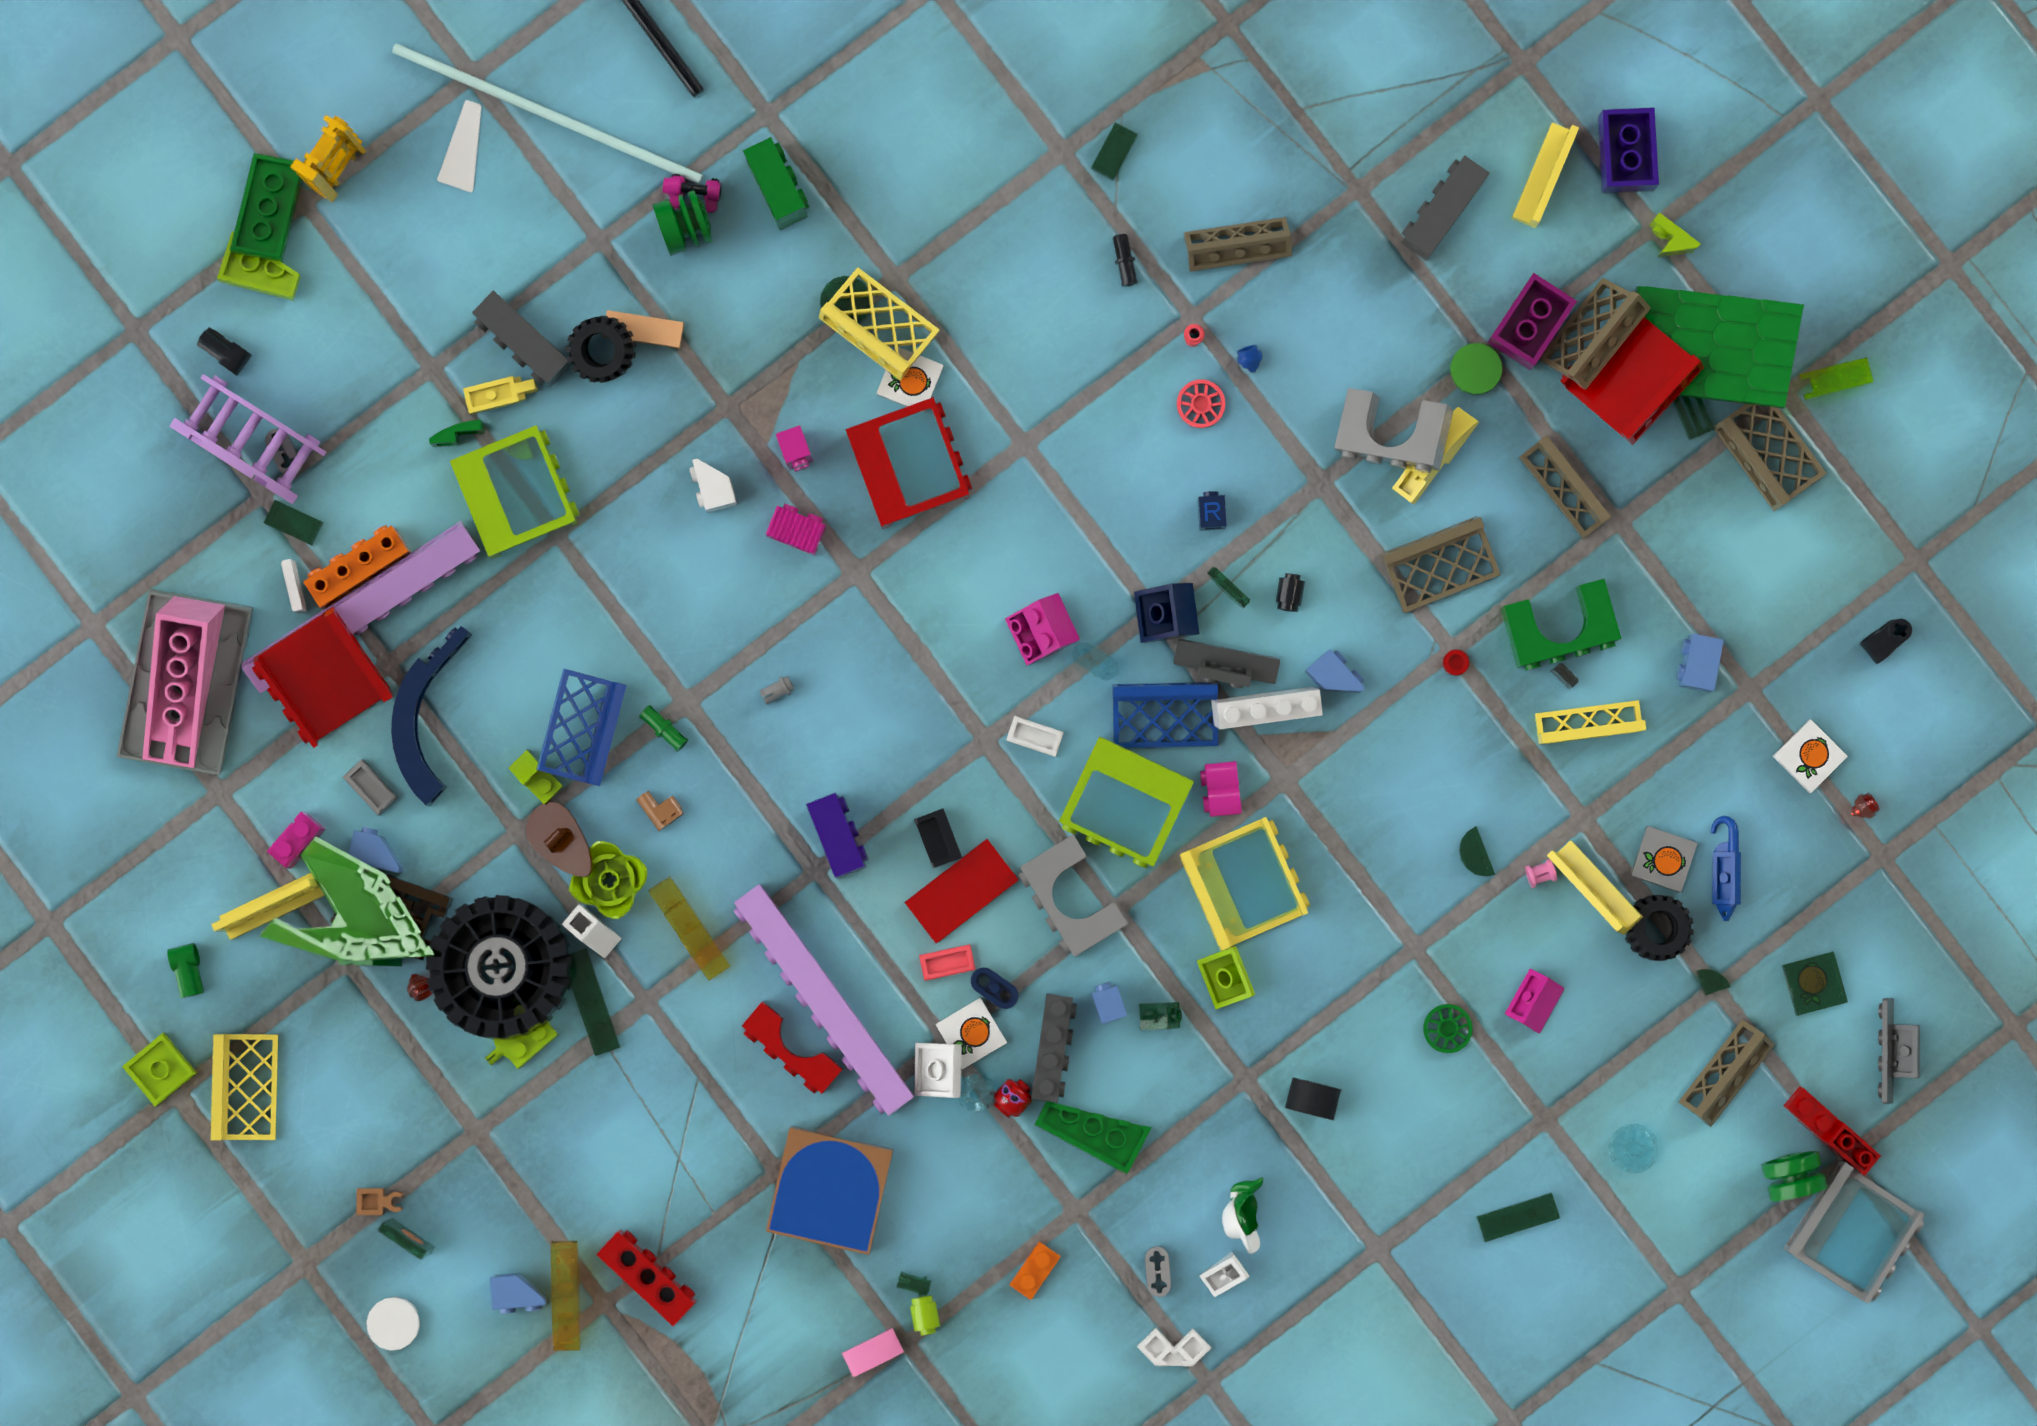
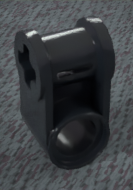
M1902 618L1890 620L1860 642V645L1875 664H1878L1909 639L1912 634V626L1907 620ZM1894 626H1901L1902 629L1899 631L1901 635L1893 634L1896 630Z

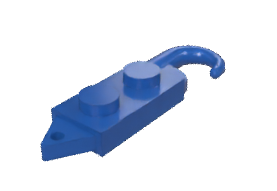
M1721 816L1714 820L1711 826V833L1715 834L1720 824H1726L1728 826V842L1719 844L1713 852L1712 904H1716L1723 921H1729L1736 906L1741 905V852H1739V829L1737 823L1729 816Z

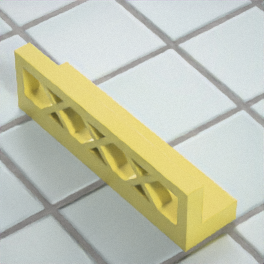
M1553 122L1551 123L1512 219L1533 228L1537 227L1579 127L1572 125L1567 129Z
M1639 700L1535 714L1539 745L1646 730L1645 720L1641 718ZM1633 707L1635 721L1624 722L1617 715L1623 708ZM1610 709H1618L1615 714L1609 711ZM1597 711H1604L1612 717L1606 725L1599 726L1591 720ZM1592 712L1589 717L1583 713ZM1572 714H1578L1586 720L1581 728L1573 729L1566 724V721ZM1567 715L1563 721L1557 717ZM1552 717L1560 723L1554 732H1543L1542 718ZM1614 719H1615L1617 722H1619V723H1616V724H1611V723L1614 721ZM1588 723H1590L1591 725H1593V727H1586V726H1587ZM1562 726L1568 729L1559 731L1562 728Z
M1570 840L1558 853L1552 850L1547 855L1617 932L1625 935L1643 918L1573 841Z

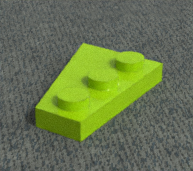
M232 231L217 276L218 282L294 301L301 279L300 274L282 262L231 253L230 247L234 235Z

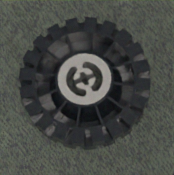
M496 895L494 898L485 896L474 899L475 903L470 905L465 903L454 910L456 914L452 918L447 917L439 926L442 929L438 936L434 935L430 943V948H433L434 955L427 956L426 970L430 971V978L426 979L429 991L435 995L433 1001L438 1009L447 1015L446 1018L451 1023L473 1035L492 1040L515 1039L516 1036L529 1035L535 1031V1028L540 1025L545 1026L554 1018L552 1016L553 1012L556 1009L560 1010L566 1000L564 998L566 989L570 990L573 977L570 976V968L574 967L573 955L569 954L568 947H570L568 939L559 929L561 926L553 917L530 902L504 895ZM506 950L510 951L516 961L514 976L506 983V979L513 973L512 969L501 968L499 972L485 970L490 977L494 978V983L490 985L482 973L484 959L492 952V956L486 960L485 965L489 967L498 966L499 963L513 965L511 960L504 956ZM522 1005L526 1011L514 1017V1009Z

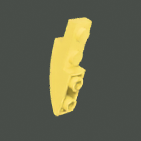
M1460 407L1453 411L1440 469L1445 463L1449 464L1479 423V421ZM1406 465L1407 468L1392 489L1412 504H1415L1437 475L1438 470L1431 469L1430 473H1424L1415 470V466Z

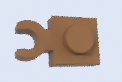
M357 1188L356 1215H384L385 1208L392 1212H399L403 1210V1207L395 1206L393 1198L402 1197L403 1193L395 1191L385 1196V1188Z

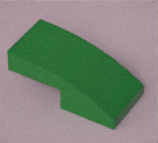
M472 420L452 425L430 437L429 444L433 447L459 446V435L485 434L484 423L481 420Z

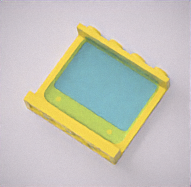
M1267 817L1179 854L1220 951L1299 916L1308 914L1306 908L1310 907L1309 901L1304 892L1299 893L1296 886L1300 882L1294 868L1289 870L1285 861L1289 859L1288 853L1283 844L1278 845L1275 838L1279 834L1273 820L1268 821Z

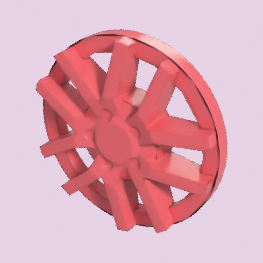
M1203 379L1194 380L1181 389L1177 398V410L1181 419L1191 427H1211L1220 420L1224 413L1225 397L1215 383ZM1198 384L1205 385L1204 393H1198ZM1194 385L1195 395L1186 392V390ZM1208 385L1217 392L1207 395ZM1185 395L1192 398L1191 403L1181 401L1182 396ZM1219 395L1221 402L1212 403L1211 398ZM1181 405L1190 407V409L1183 414ZM1221 406L1218 415L1214 412L1212 407ZM1193 411L1197 415L1193 421H1190L1186 417ZM1208 411L1215 418L1211 422L1208 421L1205 415ZM1200 415L1205 422L1204 424L1196 423Z

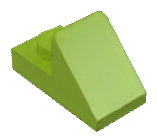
M1660 212L1649 224L1653 228L1652 232L1657 237L1669 240L1657 257L1693 253L1701 244Z
M526 750L509 767V770L522 785L526 786L545 805L564 786L552 774L536 770L539 761Z

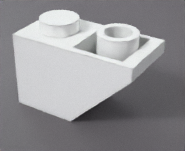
M693 459L694 467L689 469L693 483L698 482L700 492L696 493L699 507H705L706 512L710 513L736 506L737 501L731 479L701 460Z
M578 904L562 923L581 942L603 958H606L622 939L581 904Z

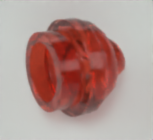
M1869 792L1865 795L1861 793L1857 796V799L1854 801L1855 806L1852 808V816L1866 817L1868 819L1876 816V812L1880 808Z
M418 974L411 975L407 986L409 996L414 998L415 1001H422L431 996L433 992L429 991L426 977L423 975L419 976Z

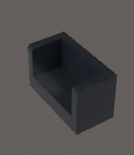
M944 808L914 819L933 869L962 858Z

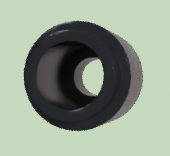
M1285 573V578L1279 577L1276 595L1277 609L1298 612V606L1302 604L1305 581L1300 580L1301 575Z

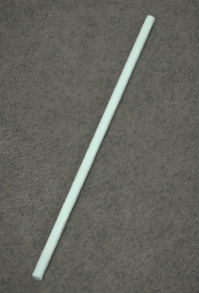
M396 43L393 47L392 53L673 174H680L681 177L694 183L700 184L703 175L402 45Z

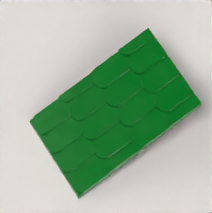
M1649 286L1636 287L1635 292L1651 307L1644 317L1689 355H1695L1704 366V369L1679 396L1785 408L1804 304Z

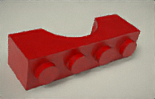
M764 1001L761 1002L743 1023L742 1027L745 1029L743 1034L752 1042L756 1043L758 1040L766 1046L763 1051L772 1059L776 1060L779 1057L786 1063L783 1068L792 1076L796 1077L799 1074L806 1081L803 1085L811 1092L816 1094L819 1091L823 1094L843 1068L824 1052L813 1057H801L789 1051L781 1037L783 1017Z

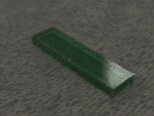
M588 949L571 953L573 955L574 967L570 968V976L573 977L571 987L594 1055L597 1056L620 1048L621 1046Z

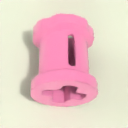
M1546 859L1545 863L1533 867L1525 866V873L1531 888H1535L1537 884L1549 880L1557 881L1556 870L1550 859Z

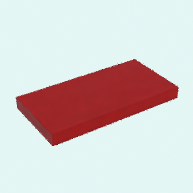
M986 839L904 903L937 944L1019 881V879L989 840Z

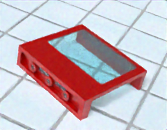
M934 397L845 429L882 529L892 526L891 523L962 497L965 499L970 498L968 491L972 490L969 477L968 475L962 476L959 468L964 465L959 451L954 452L950 442L955 441L950 426L944 427L941 418L946 416L941 402L935 403Z

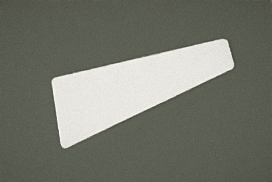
M469 100L465 101L437 178L439 182L468 192H473L481 116L480 104Z

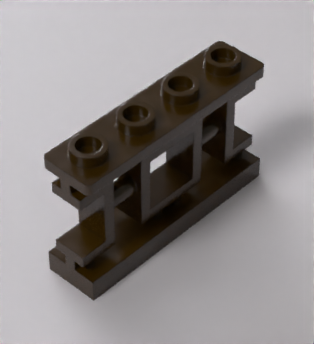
M386 874L391 882L389 885L396 897H400L403 904H406L408 912L421 931V938L426 946H430L431 940L425 939V935L434 914L446 918L448 908L451 907L454 898ZM409 894L439 905V909L428 907L424 919L411 914L416 901L407 899L406 896ZM334 913V916L331 917V919H330V922H331V923L333 922V920H334V918H335V916H336V913ZM413 957L422 961L424 960V957Z

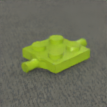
M522 1005L514 1009V1017L526 1011ZM549 1021L545 1026H538L534 1032L526 1036L520 1035L516 1036L515 1039L509 1040L493 1039L496 1048L485 1059L492 1066L498 1059L505 1056L510 1059L517 1069H521L558 1037L559 1034Z

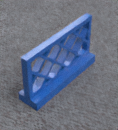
M563 668L536 770L600 786L627 685ZM569 676L578 678L582 685L581 689L570 694L566 687ZM584 680L591 681V683L586 685ZM597 683L606 685L604 696L595 701L589 688ZM585 691L591 704L579 710L573 697ZM569 700L576 713L563 719L559 710L561 705ZM594 707L598 714L597 722L588 726L582 713ZM578 716L585 729L572 735L566 723ZM563 726L569 738L557 745L553 738L554 730ZM587 732L592 740L589 748L581 751L575 739ZM572 742L578 754L566 761L560 748ZM556 751L562 764L554 769L545 767L547 756ZM581 758L585 765L582 776L573 774L569 767L570 763ZM565 767L567 772L560 771V769Z
M1217 683L1112 684L1114 743L1124 748L1218 746V728L1214 726L1213 711L1211 710L1203 717L1194 708L1200 700L1217 699ZM1161 700H1170L1166 705L1161 702ZM1175 700H1182L1188 706L1187 710L1179 718L1168 709ZM1187 700L1195 701L1192 704H1190ZM1118 701H1130L1137 709L1125 719L1118 712ZM1134 701H1143V702H1142L1140 705H1137ZM1148 701H1156L1163 707L1153 718L1142 709ZM1165 710L1176 720L1166 731L1155 722ZM1191 710L1202 719L1192 731L1181 721ZM1139 711L1150 720L1140 732L1129 722ZM1211 715L1212 724L1207 720ZM1119 717L1124 721L1120 726ZM1178 723L1189 732L1182 741H1175L1168 734ZM1206 723L1212 729L1213 740H1201L1195 732ZM1126 724L1137 733L1130 742H1119V731ZM1152 724L1163 733L1157 741H1149L1142 735ZM1191 736H1193L1196 740H1188V739H1189ZM1139 737L1144 740L1142 742H1135ZM1165 737H1167V738L1170 739L1171 741H1162V740H1163Z

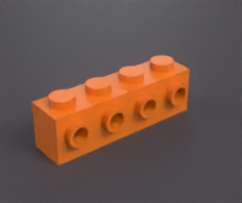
M384 525L373 532L374 537L367 541L362 539L351 546L352 551L345 555L343 553L336 555L329 561L330 565L324 569H321V567L316 568L307 575L308 579L303 581L319 608L324 610L411 553L395 527Z

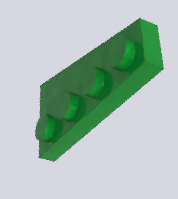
M1046 1101L1034 1124L1038 1128L1126 1175L1151 1130V1127L1141 1126L1101 1114L1082 1111L1050 1101Z

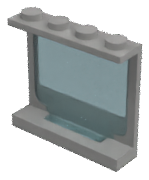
M1839 1161L1826 1180L1828 1188L1817 1194L1783 1249L1861 1301L1869 1304L1871 1300L1874 1301L1879 1296L1882 1290L1880 1285L1885 1278L1888 1279L1893 1274L1896 1268L1894 1263L1899 1256L1902 1257L1907 1252L1910 1246L1908 1241L1913 1233L1917 1234L1924 1224L1922 1219L1925 1214L1914 1210L1853 1170L1852 1166Z

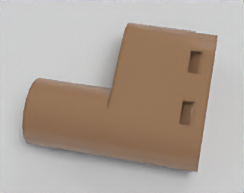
M647 791L636 799L658 831L663 830L684 814L681 810L682 807L674 796L658 804L651 793Z

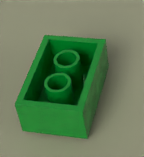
M770 137L743 150L746 162L779 229L782 230L807 218L806 209L810 208L802 188L796 189L795 186L798 185L791 166L785 167L784 165L787 160L780 143L774 144Z

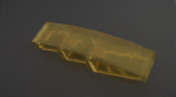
M671 876L648 890L708 981L731 967Z
M551 1241L553 1351L580 1350L578 1241Z

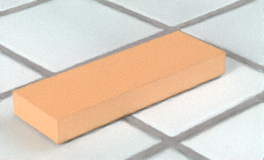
M607 310L606 316L608 318H617L619 323L623 322L627 325V331H631L633 334L631 337L632 341L680 349L684 322Z

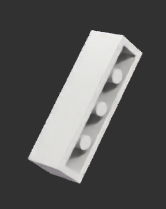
M1315 687L1211 700L1214 726L1219 729L1323 715L1320 689Z

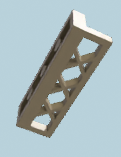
M1286 217L1184 232L1190 272L1292 256L1291 234ZM1278 227L1283 229V231H1270V229ZM1245 232L1255 233L1254 235L1249 236L1244 235ZM1225 235H1227V236L1230 237V238H1228V239H1223V240H1222V239H1219L1220 236H1225ZM1192 240H1204L1203 243H1191Z
M1547 435L1519 457L1582 539L1611 518L1606 509ZM1539 449L1545 457L1544 467L1533 466L1527 457ZM1548 462L1553 468H1547ZM1537 470L1543 471V477ZM1547 472L1557 473L1561 477L1560 488L1548 485L1546 482ZM1564 482H1565V484L1568 486L1569 489L1564 488ZM1554 491H1559V497L1555 494ZM1563 492L1573 493L1576 496V508L1566 507L1563 504ZM1580 503L1585 509H1580ZM1570 511L1575 512V518H1574V516L1570 513ZM1579 512L1590 514L1595 523L1584 530L1578 523Z
M1742 1019L1682 1096L1679 1103L1697 1115L1705 1124L1712 1127L1775 1044L1764 1033ZM1746 1029L1754 1034L1747 1043L1740 1044L1739 1037ZM1735 1052L1736 1058L1734 1061L1724 1065L1723 1058L1725 1055ZM1719 1072L1720 1079L1717 1083L1708 1085V1077L1713 1073ZM1703 1093V1101L1697 1108L1689 1103L1695 1094Z

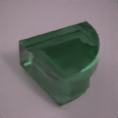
M1696 970L1704 995L1731 987L1727 979L1714 970Z

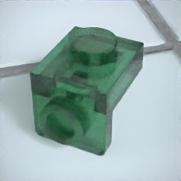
M1179 1002L1139 1004L1140 1030L1180 1028L1182 1012Z

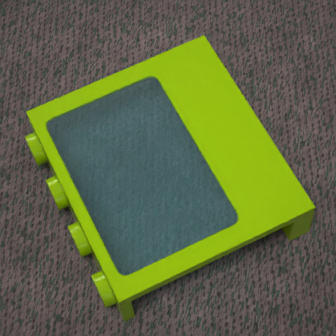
M537 425L450 460L488 557L491 559L502 556L501 552L571 523L574 526L579 524L576 518L580 516L579 510L574 501L570 503L566 494L570 492L565 477L560 479L557 469L561 468L555 453L550 455L547 445L551 444L546 431H541Z
M1099 736L1059 822L1063 824L1062 829L1076 835L1077 831L1087 835L1085 840L1100 846L1102 842L1110 846V852L1120 857L1127 854L1134 857L1133 863L1147 869L1148 865L1154 867L1194 780Z

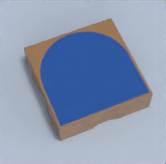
M791 1126L787 1136L766 1232L869 1255L894 1149L859 1141H847L834 1138L828 1134Z

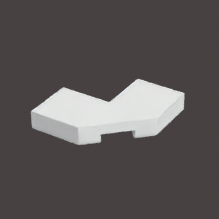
M1156 1327L1137 1345L1155 1366L1193 1367L1211 1349V1346L1193 1328L1175 1346Z

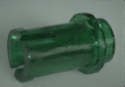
M901 1271L897 1288L919 1293V1297H922V1295H928L932 1281L927 1280L926 1276L920 1278Z

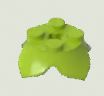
M597 841L590 847L593 867L591 875L588 877L573 875L569 891L579 902L596 906L605 917L620 919L631 909L635 895L644 887L647 879V868L639 858L625 855L613 843ZM608 873L616 876L617 879L611 888H609V884L605 885L603 882L607 878Z

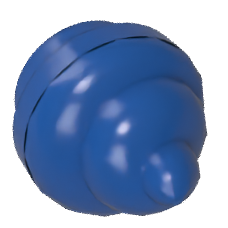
M1249 345L1237 351L1238 357L1236 359L1243 368L1255 373L1263 355L1261 350H1258L1257 345Z

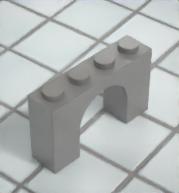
M1348 388L1334 447L1342 454L1341 457L1350 460H1357V456L1366 458L1367 462L1373 464H1381L1382 461L1391 462V466L1406 469V465L1415 466V470L1424 473H1430L1431 469L1440 471L1454 411L1449 405L1422 400L1417 425L1412 436L1401 445L1385 447L1378 444L1373 432L1380 397L1370 391Z
M1073 834L1020 866L1022 872L1018 876L1026 888L1031 886L1034 890L1035 895L1032 896V899L1038 909L1045 908L1049 915L1045 920L1053 933L1057 930L1063 938L1059 943L1067 955L1072 953L1075 957L1123 928L1128 923L1115 902L1084 919L1069 918L1062 914L1055 906L1052 888L1056 878L1063 871L1087 857Z

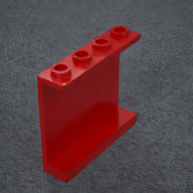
M1644 317L1586 390L1563 374V378L1560 381L1564 388L1631 445H1634L1704 369V366L1695 355H1689Z
M334 607L328 609L253 659L255 666L252 669L260 681L265 679L270 686L267 689L270 696L275 702L280 700L285 707L282 711L290 723L294 721L300 729L297 731L300 738L305 744L309 742L313 748L318 746L319 739L381 699L385 703L393 697L391 688Z

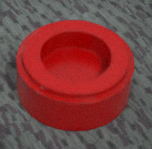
M1451 650L1444 656L1442 665L1449 675L1459 676L1467 671L1469 658L1462 650Z

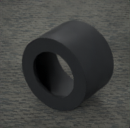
M1292 1077L1285 1108L1334 1120L1341 1089Z

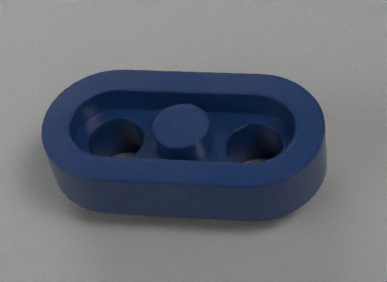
M979 968L972 974L971 985L973 989L999 1008L1008 1009L1017 1003L1018 991L1016 987L991 969ZM983 975L989 978V983L985 986L979 983V978ZM1004 990L1008 991L1011 995L1007 1001L1002 1000L1000 997L1001 992Z

